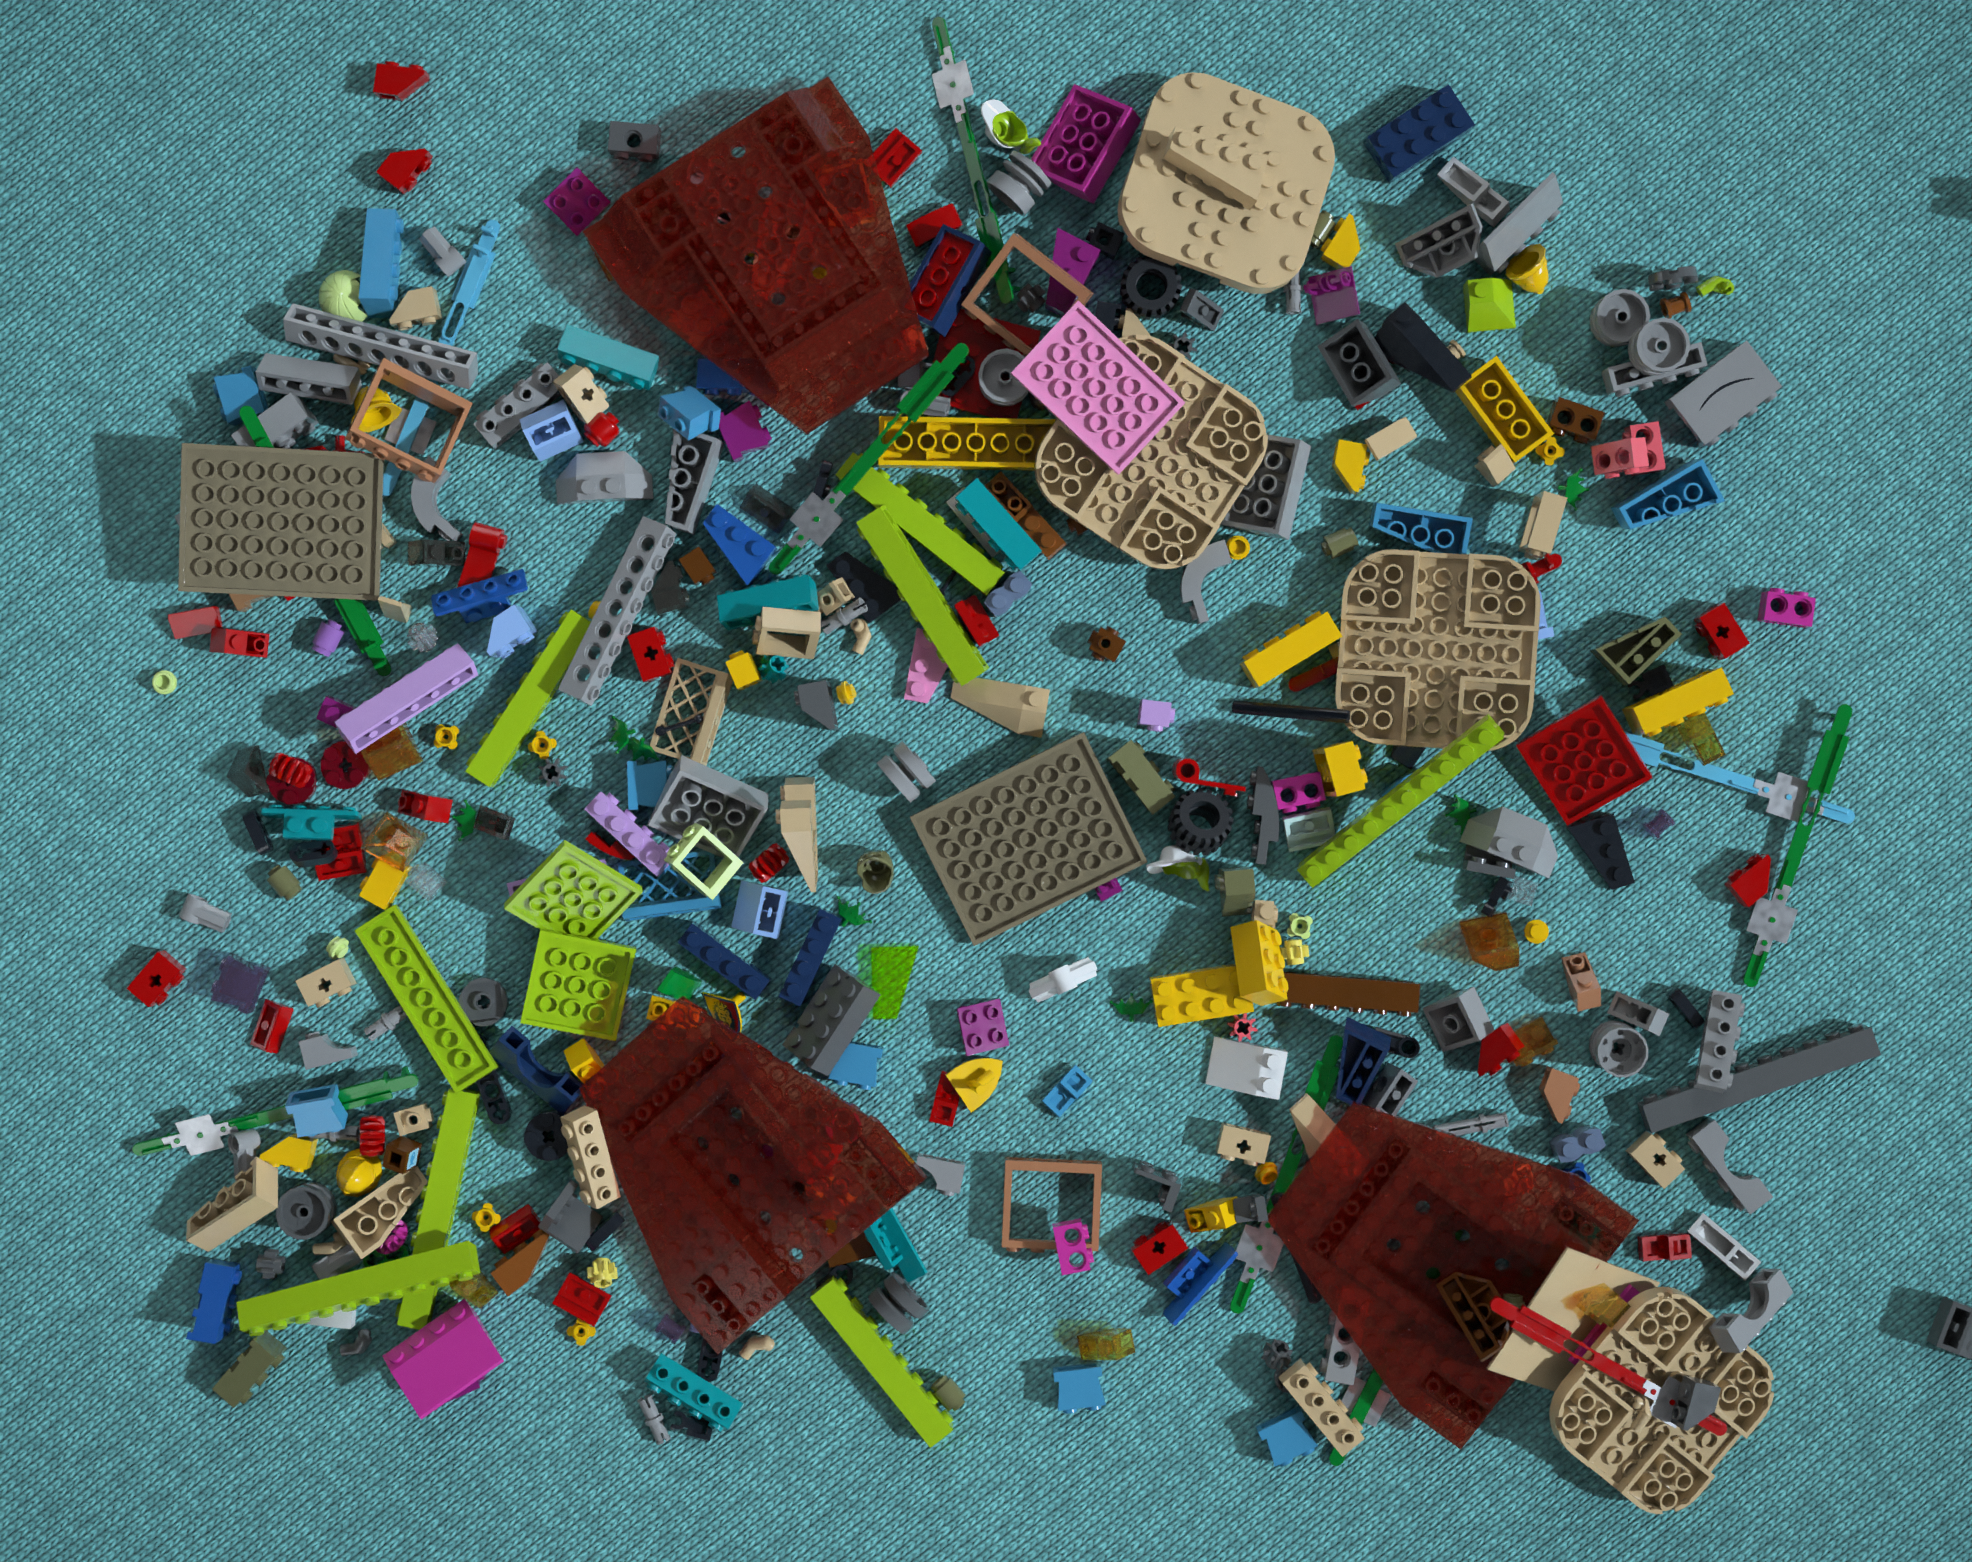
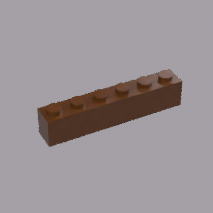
M1284 972V978L1288 982V1000L1280 1001L1276 1004V1006L1291 1007V1003H1301V1008L1315 1009V1005H1325V1010L1339 1011V1007H1349V1012L1363 1013V1009H1373V1014L1387 1015L1388 1010L1397 1011L1398 1016L1411 1017V1012L1418 1013L1420 984L1408 981Z

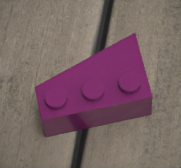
M1057 228L1052 261L1084 285L1100 255V249ZM1050 275L1045 309L1063 317L1075 303L1078 296Z

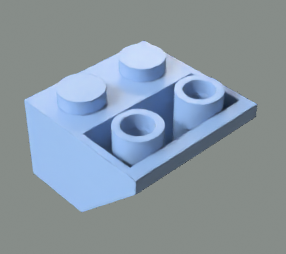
M564 400L519 419L522 430L540 462L584 442Z
M512 605L493 618L487 648L489 656L502 657L504 659L515 652L514 647L519 644L526 645L535 638L534 634L538 631L522 607Z
M741 880L731 927L777 939L789 890Z

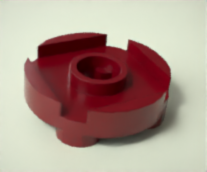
M346 741L336 742L326 748L321 759V772L326 782L339 789L358 787L368 777L371 770V761L368 753L365 750H361L355 754ZM344 758H347V762L352 763V767L347 769L348 772H344L343 768H340V763L343 762Z
M294 756L290 757L311 766L313 769L305 787L299 788L294 785H288L287 782L272 776L270 773L266 778L273 797L289 805L307 801L313 796L317 787V773L313 765L303 758Z

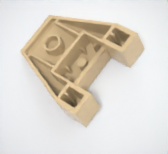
M815 777L785 778L784 786H780L781 800L785 801H781L780 809H776V824H781V833L810 891L816 892L818 852Z

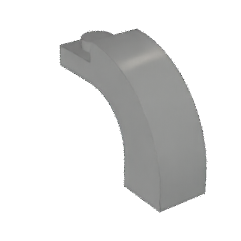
M428 456L424 462L434 467L436 460ZM444 468L435 483L423 481L418 475H415L411 489V500L417 519L428 532L434 533L439 528L437 533L447 541L452 539L458 542L463 534L441 515L437 506L438 492L452 474Z
M1225 540L1208 545L1195 560L1187 564L1180 582L1181 603H1192V606L1189 607L1192 620H1197L1198 624L1209 621L1201 595L1203 579L1210 571L1232 563Z

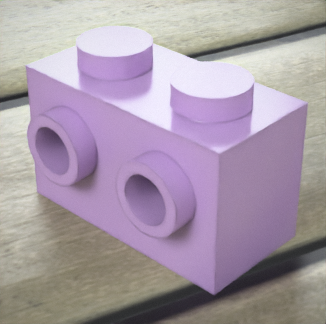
M1142 699L1139 704L1137 725L1147 726L1148 731L1161 732L1163 728L1169 727V723H1174L1175 708H1171L1172 703Z

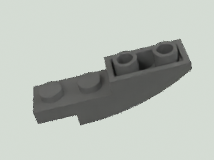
M1256 766L1255 771H1251L1250 785H1253V793L1248 795L1247 809H1251L1250 814L1260 815L1259 820L1254 822L1253 834H1257L1256 844H1252L1251 858H1254V863L1266 865L1268 842H1278L1279 814L1276 797L1269 777L1263 767Z

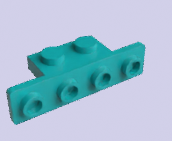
M269 805L268 808H261V814L266 818H284L282 836L284 839L333 840L335 820H362V815L353 807H341V810H332L328 806H317V810H313L301 805H295L293 809H283L281 805Z
M878 1189L864 1196L862 1202L869 1212L872 1221L862 1229L885 1271L897 1264L907 1282L924 1276L927 1270L883 1190Z

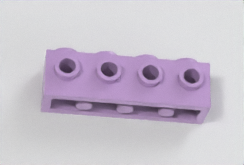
M600 792L586 806L585 810L654 875L659 877L669 866L664 859L667 857V852L670 848L663 841L658 844L652 838L655 834L647 826L644 825L641 828L635 822L637 817L628 809L623 811L617 805L620 801L610 792L607 795Z

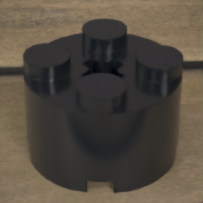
M546 1110L531 1119L525 1129L524 1143L529 1152L540 1160H557L563 1157L569 1148L567 1140L561 1131L562 1122L560 1117L564 1115L556 1110ZM552 1130L554 1131V1138L549 1139L547 1132Z

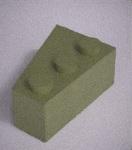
M1662 617L1590 650V652L1622 685H1629L1682 634L1666 617Z
M1129 740L1107 757V760L1150 814L1153 815L1175 798V795L1172 793L1175 791V788L1167 779L1164 781L1158 775L1160 769L1152 760L1148 762L1143 755L1145 751L1137 741Z
M1246 866L1218 869V874L1214 875L1215 889L1220 891L1222 917L1251 914L1252 902H1254L1256 894L1253 868Z
M267 1330L264 1331V1334L256 1336L249 1343L250 1346L244 1353L240 1354L237 1361L212 1388L233 1408L239 1403L244 1405L253 1396L251 1390L257 1384L260 1387L269 1377L267 1371L272 1366L277 1368L285 1359L282 1354L286 1351L287 1347Z

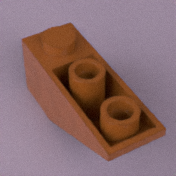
M542 1229L532 1235L534 1240L529 1244H526L524 1241L513 1249L515 1254L507 1259L504 1256L494 1264L496 1269L490 1274L507 1296H510L531 1279L551 1237Z

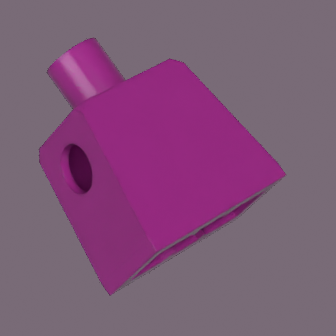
M328 695L325 697L316 719L337 728L335 721L357 707Z

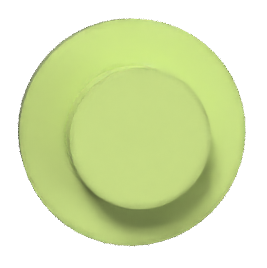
M167 670L157 672L152 679L154 690L160 694L172 693L177 686L176 676Z
M339 936L332 939L326 947L329 957L331 959H340L345 956L349 950V941Z

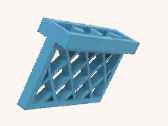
M708 851L688 853L683 859L688 864L686 869L690 870L693 868L702 875L699 878L701 882L704 878L707 879L708 873L710 871L712 873L716 868L715 855ZM709 856L710 866L703 873L694 864L700 857ZM694 858L691 863L686 860ZM639 860L618 863L619 873L624 876V868L636 867L641 871L634 882L638 883L644 874L654 881L646 893H641L644 896L636 904H631L622 913L625 921L722 908L719 893L713 900L705 897L695 887L685 881L682 876L673 872L670 869V865L657 879H654L646 872L648 870L646 866L643 869L639 867L644 865ZM667 871L678 878L670 890L660 883V880ZM682 881L691 890L685 897L679 898L673 891ZM658 884L667 893L662 900L655 901L649 894ZM694 891L699 894L691 896ZM670 895L675 897L672 899H667ZM646 898L651 900L650 902H644Z

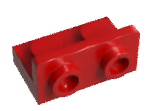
M976 595L964 601L961 600L954 605L979 648L999 636L998 631Z

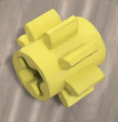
M1302 939L1285 940L1284 947H1280L1281 955L1286 959V965L1303 964L1304 957H1309L1308 945H1302Z
M597 1258L592 1262L593 1267H587V1278L597 1288L609 1287L612 1284V1279L618 1278L617 1267L608 1258Z

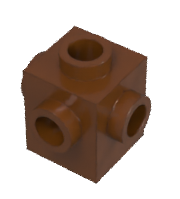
M1107 626L1106 629L1101 627L1098 632L1093 630L1087 643L1091 644L1088 650L1092 651V657L1101 662H1104L1106 659L1115 663L1126 641L1118 637V631ZM1101 641H1108L1109 647L1103 648Z

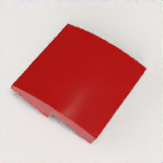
M354 822L334 826L333 840L330 841L337 848L338 855L331 863L315 866L319 881L367 872L359 823ZM326 848V849H325V852L322 853V855H325V854H326V851L329 850V849Z

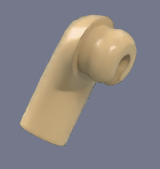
M334 354L333 360L340 365L359 367L360 375L366 374V371L370 368V363L358 360L356 363L350 357Z
M856 618L850 623V627L857 638L852 650L863 655L871 639V632L863 619Z
M336 1232L333 1234L334 1241L315 1243L313 1245L314 1255H331L347 1244L340 1234Z
M753 1335L741 1349L739 1355L749 1360L755 1350L771 1351L774 1348L775 1342L768 1335Z
M1636 1395L1632 1397L1631 1405L1632 1408L1637 1410V1416L1630 1427L1635 1432L1641 1433L1651 1418L1649 1401L1644 1396Z

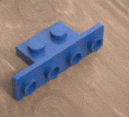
M520 569L431 596L433 612L438 617L459 610L466 624L499 615L511 607L508 596L528 590L524 570Z
M1224 1242L1210 1259L1194 1247L1164 1280L1163 1284L1177 1295L1163 1311V1315L1172 1325L1176 1326L1185 1317L1186 1313L1201 1299L1202 1295L1217 1281L1218 1277L1238 1256V1253L1229 1243Z

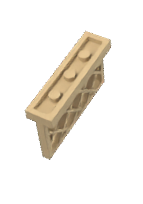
M677 658L655 730L659 726H668L665 718L673 710L680 722L693 719L697 714H703V722L700 723L699 730L693 734H690L687 726H683L687 737L678 742L675 741L671 731L666 732L672 745L665 749L656 747L660 736L654 730L650 743L653 750L679 759L682 753L678 746L689 740L693 749L690 757L687 758L706 766L733 683L731 674ZM682 664L689 666L694 674L693 677L685 681L680 676ZM696 669L702 670V672L697 673ZM707 673L715 674L713 685L705 689L700 677ZM697 680L702 691L690 696L685 685ZM682 687L687 699L675 704L672 698L673 692ZM704 694L707 700L706 708L697 711L693 700ZM689 702L694 714L683 720L678 708ZM674 748L676 753L671 752L670 750Z

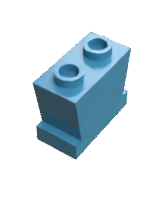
M251 365L241 368L243 373L214 377L216 384H213V390L216 397L220 398L222 407H220L221 416L224 421L233 426L243 422L239 415V411L243 406L252 407L257 416L269 408L264 391L259 390L255 372L257 369Z
M693 386L684 387L683 391L660 396L658 416L688 441L707 430L713 432L719 429L721 409Z
M667 760L639 766L638 761H627L628 810H637L639 805L656 807L672 772L671 765H667Z
M851 1041L832 1069L828 1079H833V1083L837 1085L847 1086V1083L850 1082L857 1084L859 1089L871 1090V1086H877V1058H882L884 1047Z
M337 1084L289 1093L285 1108L288 1114H293L297 1138L304 1136L312 1137L326 1132H338L345 1128L348 1113L338 1098L339 1089Z
M1100 1362L1053 1367L1054 1382H1058V1411L1069 1414L1077 1412L1079 1408H1087V1410L1093 1411L1099 1410L1101 1406L1106 1405L1098 1378L1102 1376Z
M1299 1406L1256 1426L1262 1441L1265 1439L1267 1441L1275 1467L1290 1464L1293 1461L1292 1458L1300 1454L1302 1456L1309 1455L1318 1446L1316 1440L1302 1422L1306 1419Z

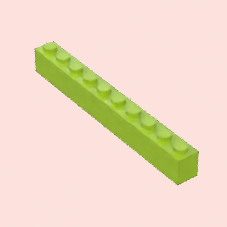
M1489 714L1484 716L1299 862L1297 871L1312 888L1500 742L1504 738V731Z
M450 1087L443 1094L442 1105H445L443 1115L440 1114L436 1128L440 1130L438 1138H434L431 1152H434L433 1162H429L426 1176H429L428 1185H424L421 1193V1199L424 1200L423 1208H419L416 1216V1223H419V1226L411 1239V1246L414 1247L412 1255L448 1246L481 1097L480 1091L464 1089L456 1094L452 1087ZM427 1287L426 1291L414 1294L408 1292L403 1294L402 1303H398L395 1317H398L397 1325L420 1330L429 1324L432 1320L439 1287Z
M464 1241L238 1301L236 1303L240 1331L249 1334V1336H259L264 1334L265 1330H282L291 1323L305 1324L311 1321L310 1318L318 1316L319 1318H327L333 1316V1312L340 1310L342 1312H350L356 1310L359 1305L372 1306L379 1304L382 1299L394 1300L402 1298L403 1294L408 1292L414 1294L426 1291L427 1287H445L450 1284V1281L470 1280L473 1278V1275L480 1274L476 1245L470 1241Z

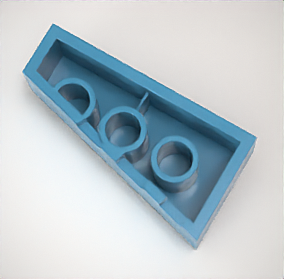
M367 208L359 300L369 318L390 319L398 307L399 259L402 253L400 233H403L404 222L399 217L396 209Z
M1692 459L1611 507V510L1621 529H1633L1688 511L1721 503L1725 500L1703 459Z
M1373 502L1369 526L1432 553L1466 554L1473 518Z

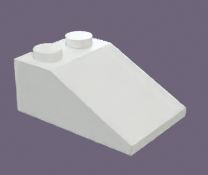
M1214 1036L1205 1084L1279 1100L1288 1052L1285 1049Z

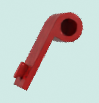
M478 522L473 524L469 536L470 548L457 588L492 578L500 549H504L507 543V535H504L503 529Z
M1179 758L1173 763L1172 774L1179 781L1224 788L1223 794L1237 796L1236 790L1244 792L1246 790L1244 786L1199 779V765L1190 758Z

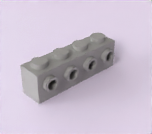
M1699 342L1690 345L1688 357L1682 365L1663 375L1651 376L1643 374L1633 366L1631 361L1609 367L1602 371L1601 374L1607 395L1615 393L1616 397L1629 394V389L1638 387L1639 391L1654 387L1653 383L1657 381L1667 384L1676 381V376L1685 374L1686 378L1700 374L1699 370L1708 364L1702 343Z
M265 353L255 371L259 390L287 395L292 393L300 397L353 404L362 387L359 367Z
M548 362L537 365L532 370V375L528 379L518 381L513 386L514 390L509 395L504 394L495 401V406L491 410H484L476 417L477 421L473 425L493 448L497 449L522 428L519 419L546 408L561 395L553 384V381L559 377V374Z
M1712 990L1709 994L1694 1088L1722 1094L1727 1090V1087L1731 1088L1733 1074L1730 1073L1731 1064H1735L1737 1057L1734 1043L1735 1040H1739L1741 1027L1737 1026L1738 1019L1743 1017L1745 1003H1741L1742 995Z

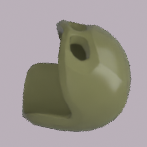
M873 850L860 856L856 869L857 874L862 879L864 890L872 894L888 890L894 877V866L890 855L883 850Z

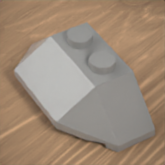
M1470 204L1395 243L1405 267L1413 268L1437 278L1478 257L1482 224L1474 204Z
M626 451L576 454L556 479L557 505L654 499L652 475Z
M1503 806L1468 819L1459 841L1546 878H1550L1558 858L1548 825Z

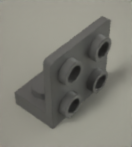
M1466 845L1462 869L1511 879L1515 878L1516 869H1512V863Z
M1146 1161L1133 1162L1132 1168L1134 1173L1163 1183L1157 1198H1159L1162 1209L1172 1213L1181 1188V1182L1176 1173L1167 1169H1163L1160 1172L1153 1168V1164Z
M570 1180L538 1227L575 1253H579L603 1219V1216L576 1198L577 1195L574 1191L578 1184Z

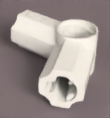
M1087 957L1069 966L1068 964L1049 972V975L1030 983L1029 993L1033 999L1040 1002L1053 997L1055 994L1060 995L1077 987V984L1097 976L1096 964Z

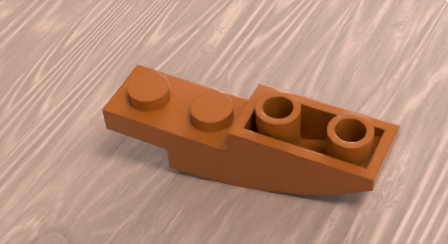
M1001 471L985 485L987 490L1042 550L1041 553L1048 560L1066 545V542Z

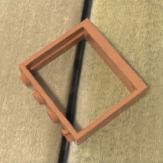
M1013 233L961 305L966 308L964 312L974 320L979 318L985 323L983 327L993 335L998 333L1004 338L1002 342L1012 350L1017 348L1026 357L1033 349L974 304L1014 247L1078 296L1075 303L1079 301L1085 306L1094 293L1019 234Z
M383 358L345 439L350 441L354 447L364 448L372 452L375 457L382 460L386 459L394 463L397 468L418 475L423 481L435 483L444 469L473 403ZM381 379L456 416L434 467L358 429Z
M1005 1157L1002 1247H1006V1251L1019 1252L1021 1248H1030V1252L1044 1253L1045 1249H1053L1054 1253H1058L1055 1240L1009 1238L1012 1170L1094 1174L1091 1242L1085 1243L1086 1248H1092V1253L1093 1251H1098L1102 1162Z

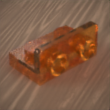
M1542 1016L1513 1030L1525 1047L1518 1051L1520 1056L1511 1063L1515 1066L1520 1065V1067H1524L1534 1061L1533 1057L1541 1053L1543 1056L1555 1049L1553 1046L1557 1045L1558 1041L1552 1036Z

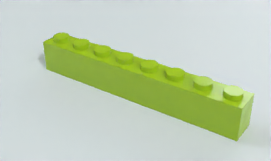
M853 452L835 474L836 478L841 481L863 454L860 453L857 456ZM871 467L853 488V491L875 509L885 505L899 528L987 597L1004 576L1005 572L1002 571L1004 566L994 558L991 560L987 559L983 555L985 551L977 544H968L964 540L966 536L957 528H954L953 531L945 525L947 521L938 513H935L934 516L926 510L928 506L919 498H916L915 501L907 495L909 490L900 483H897L895 486L888 480L891 476L884 470L879 468L876 471Z
M886 506L878 507L857 521L859 535L863 540L869 542L872 547L870 551L877 561L880 560L885 567L883 571L890 581H894L898 587L896 590L897 594L903 602L907 601L911 607V616L916 622L920 621L924 628V636L930 643L933 642L938 649L936 651L938 658L949 666V674L955 683L959 682L962 687L988 670L989 666Z
M572 609L569 613L565 612L558 622L560 627L556 633L552 632L545 642L547 647L543 653L539 652L533 659L532 664L534 667L530 673L526 672L520 679L519 685L521 687L517 693L513 692L507 699L505 704L508 706L504 713L500 712L495 717L492 723L494 728L490 734L486 733L480 740L479 745H481V748L477 754L473 753L466 762L468 768L465 772L488 787L496 785L558 690L591 623L590 620Z
M832 1276L811 1292V1300L930 1448L953 1431V1417L946 1409L941 1410L937 1405L939 1400L933 1395L931 1390L928 1392L922 1386L924 1382L916 1371L912 1373L907 1367L909 1363L903 1354L899 1353L897 1355L893 1350L894 1344L886 1334L882 1336L877 1330L879 1325L871 1315L868 1317L862 1311L864 1306L856 1296L852 1298L847 1292L849 1288L843 1279L839 1278L837 1280V1278Z

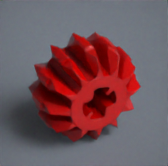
M276 753L269 764L268 772L272 776L291 785L303 788L309 781L313 769L311 766L284 753Z
M775 843L758 855L749 864L748 868L755 879L764 883L789 863L790 858L786 854L787 852Z
M376 1115L362 1117L360 1120V1153L368 1157L382 1155L385 1151L384 1118Z

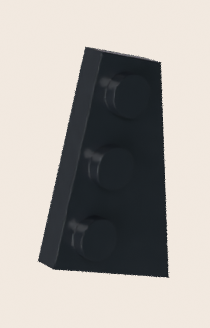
M846 551L826 565L836 579L843 578L855 596L852 599L853 602L858 598L864 600L865 603L857 608L867 605L868 611L862 614L869 624L901 601L896 591L898 587Z
M1614 814L1566 827L1610 890L1635 883Z

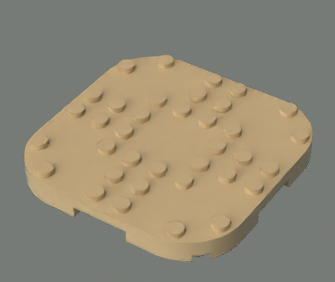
M1192 72L1171 78L1160 87L1149 105L1139 142L1120 194L1118 220L1128 236L1127 240L1134 248L1148 257L1172 266L1178 263L1220 279L1219 283L1247 293L1265 294L1282 286L1284 287L1304 264L1333 171L1335 151L1327 129L1317 118L1302 109L1208 74ZM1175 126L1269 155L1258 200L1250 210L1243 207V204L1239 201L1226 197L1222 191L1212 185L1209 187L1204 184L1203 180L1197 176L1189 175L1163 159L1169 135Z
M1148 335L1121 337L1119 340L1167 384L1185 404L1119 475L1111 470L1056 418L1036 453L1034 464L1036 481L1043 496L1054 507L1142 565L1154 569L1181 567L1195 560L1205 550L1235 500L1260 466L1268 443V435L1266 434L1264 424L1265 420L1251 400L1187 360L1183 354L1160 339Z
M1394 549L1378 551L1365 557L1348 575L1342 595L1340 631L1342 637L1340 638L1335 699L1337 709L1350 711L1349 723H1344L1347 728L1359 738L1374 744L1444 749L1489 714L1504 731V738L1488 751L1503 748L1515 741L1527 727L1534 703L1540 620V593L1534 578L1518 562L1499 555L1432 553Z
M1655 1287L1634 1296L1590 1348L1660 1387L1664 1385L1668 1376L1682 1383L1683 1375L1708 1380L1721 1387L1715 1412L1711 1415L1727 1425L1726 1433L1722 1436H1717L1698 1424L1686 1431L1678 1426L1674 1428L1652 1415L1642 1432H1635L1630 1427L1637 1416V1410L1632 1408L1631 1405L1632 1397L1636 1395L1644 1396L1649 1401L1650 1407L1654 1400L1582 1360H1579L1556 1389L1549 1412L1550 1425L1555 1437L1572 1455L1587 1467H1590L1640 1509L1653 1514H1663V1511L1672 1509L1676 1512L1694 1502L1715 1478L1711 1471L1741 1435L1746 1439L1766 1416L1774 1397V1392L1771 1391V1380H1774L1768 1363L1748 1345L1741 1353L1722 1352L1709 1330V1327L1717 1319L1690 1296L1671 1287ZM1588 1350L1583 1355V1358L1589 1359L1592 1356V1352Z

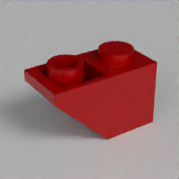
M385 61V64L377 63L373 93L378 98L403 101L427 83L430 76L419 65L409 64L408 67H401L398 63L392 61Z
M425 148L393 152L389 154L376 173L402 194H405L415 187L420 173L426 172L429 169L433 156Z
M212 628L209 652L267 658L270 634Z
M402 789L398 801V813L423 820L448 823L453 800Z
M1757 853L1746 861L1748 865L1742 870L1736 869L1728 876L1729 880L1724 884L1743 907H1750L1768 892L1771 857L1768 854L1759 855Z
M1508 1023L1498 1027L1481 1040L1478 1065L1480 1077L1487 1073L1490 1076L1494 1075L1502 1069L1501 1063L1506 1060L1508 1063L1512 1062L1520 1056L1518 1051L1525 1047Z

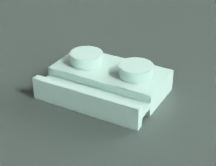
M1330 807L1282 817L1289 852L1321 846L1335 835Z

